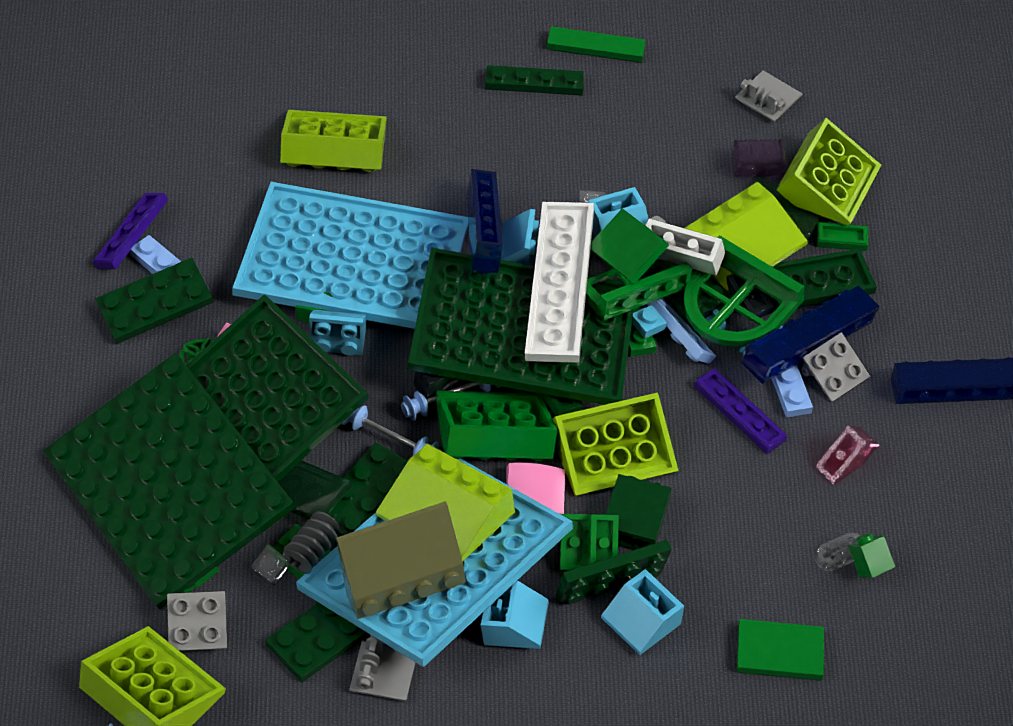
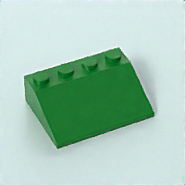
M436 391L441 442L445 453L455 459L477 457L483 460L490 459L491 457L507 460L530 458L534 461L553 459L557 428L540 394Z

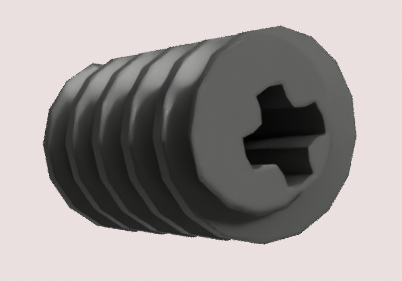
M314 512L310 520L306 521L304 527L300 528L297 535L285 546L284 558L299 572L309 574L312 571V566H316L319 562L318 559L323 558L325 555L324 551H328L331 548V543L337 541L336 532L340 530L339 524L324 512Z

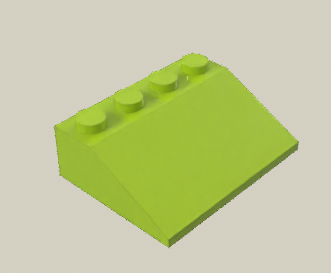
M288 110L281 134L280 163H286L292 167L306 164L314 168L335 166L340 170H350L351 168H362L366 172H374L377 169L381 170L387 117Z
M825 118L807 134L780 182L777 191L796 207L849 225L853 221L881 164L830 120Z
M759 182L751 185L684 228L716 238L720 235L772 267L808 244L807 239L774 195ZM720 266L717 275L712 274L711 276L729 292L726 277L733 273Z
M658 393L563 414L553 418L557 428L555 447L575 496L614 487L618 474L634 476L644 480L679 471Z
M426 444L409 459L377 509L376 516L388 521L446 501L461 558L464 561L515 513L511 488Z
M149 626L81 661L79 688L125 726H192L226 690L225 687Z

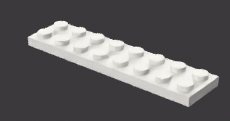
M542 202L525 346V361L579 363L594 203Z

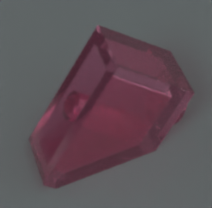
M848 425L815 467L833 484H837L863 466L878 448L879 444L861 427Z

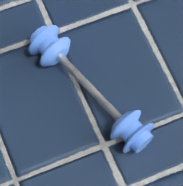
M472 381L448 391H463L479 385L484 391L490 392L491 385ZM418 391L414 392V398L412 399L405 395L401 403L404 416L406 418L410 417L412 421L416 420V414L418 413L426 417L428 404L436 401V395L428 399Z
M365 405L354 411L342 423L346 425L351 422L353 430L359 429L365 423L414 448L413 456L426 444H429L427 436L415 443L367 419L368 410ZM436 441L431 445L441 451L439 449V442Z

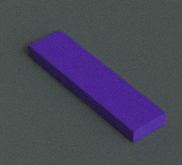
M144 193L93 260V264L97 269H116L168 201L165 193Z
M715 368L695 381L694 387L766 454L787 440V434Z

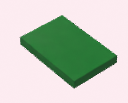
M622 208L591 242L590 250L631 283L635 284L668 248L669 244Z
M739 619L737 672L822 681L824 672V627Z

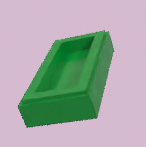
M818 222L816 227L817 247L846 250L860 248L861 251H867L868 226Z

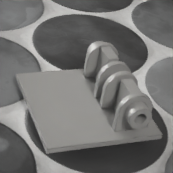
M763 70L753 80L744 79L740 88L743 90L735 96V99L775 122L802 96V93Z
M842 332L802 358L805 362L801 368L802 373L805 376H814L831 402L870 377Z
M225 591L167 594L168 639L171 645L179 651L227 649Z
M371 635L366 642H361L349 691L406 702L416 662L392 647L383 645L382 641Z

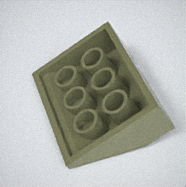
M446 501L336 538L346 594L357 619L372 616L376 613L466 583L463 561Z

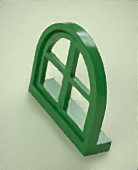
M719 235L717 238L722 239L725 249V255L720 266L746 282L731 299H728L704 284L712 274L696 270L685 287V313L694 330L713 343L729 347L754 345L771 337L804 301V286ZM755 287L782 303L766 321L740 306L741 302ZM700 289L725 304L710 322L702 316L698 308L697 298ZM734 310L759 325L753 329L739 332L726 331L719 328Z
M591 250L589 261L596 256V254ZM657 259L654 264L661 272L638 280L633 284L603 260L611 270L587 279L585 300L599 317L605 321L685 289L687 282L691 278L692 267L687 262L676 265L675 263ZM616 275L625 284L623 287L602 295L591 286Z

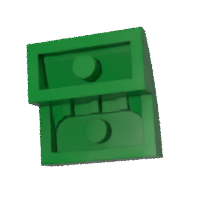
M561 514L572 521L573 529L559 541L558 570H573L618 555L619 515Z

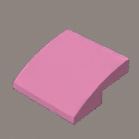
M509 463L506 466L507 485L553 511L564 514L565 469L533 463Z

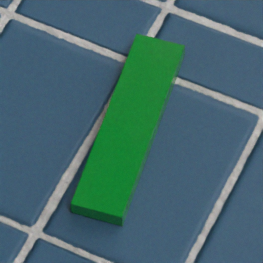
M551 26L547 49L642 62L646 39Z

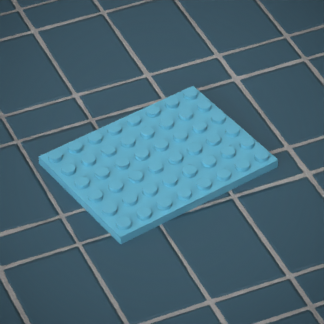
M270 182L235 279L232 295L258 300L265 294L272 302L293 307L300 305L334 312L365 314L366 320L415 329L431 247L461 253L470 217ZM323 292L331 293L333 297L326 295Z
M462 459L457 460L511 488L515 513L463 561L466 583L376 613L372 616L357 619L346 594L338 546L318 562L309 574H305L296 582L299 591L422 667H425L573 529L570 519ZM374 513L355 531L385 522V520L379 518Z

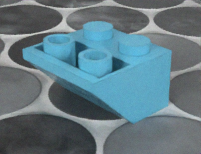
M635 187L588 200V203H594L592 232L595 237L622 208L644 225L648 222L646 206Z
M529 209L503 222L498 253L499 260L534 266L535 257L531 255L535 256L538 237H533V235L538 236L539 220H535V209Z
M313 310L310 313V338L326 353L363 355L366 334L365 314Z
M645 569L624 584L603 612L601 618L641 655L681 625L684 605Z
M517 580L483 612L481 630L484 645L541 649L549 604L548 599Z

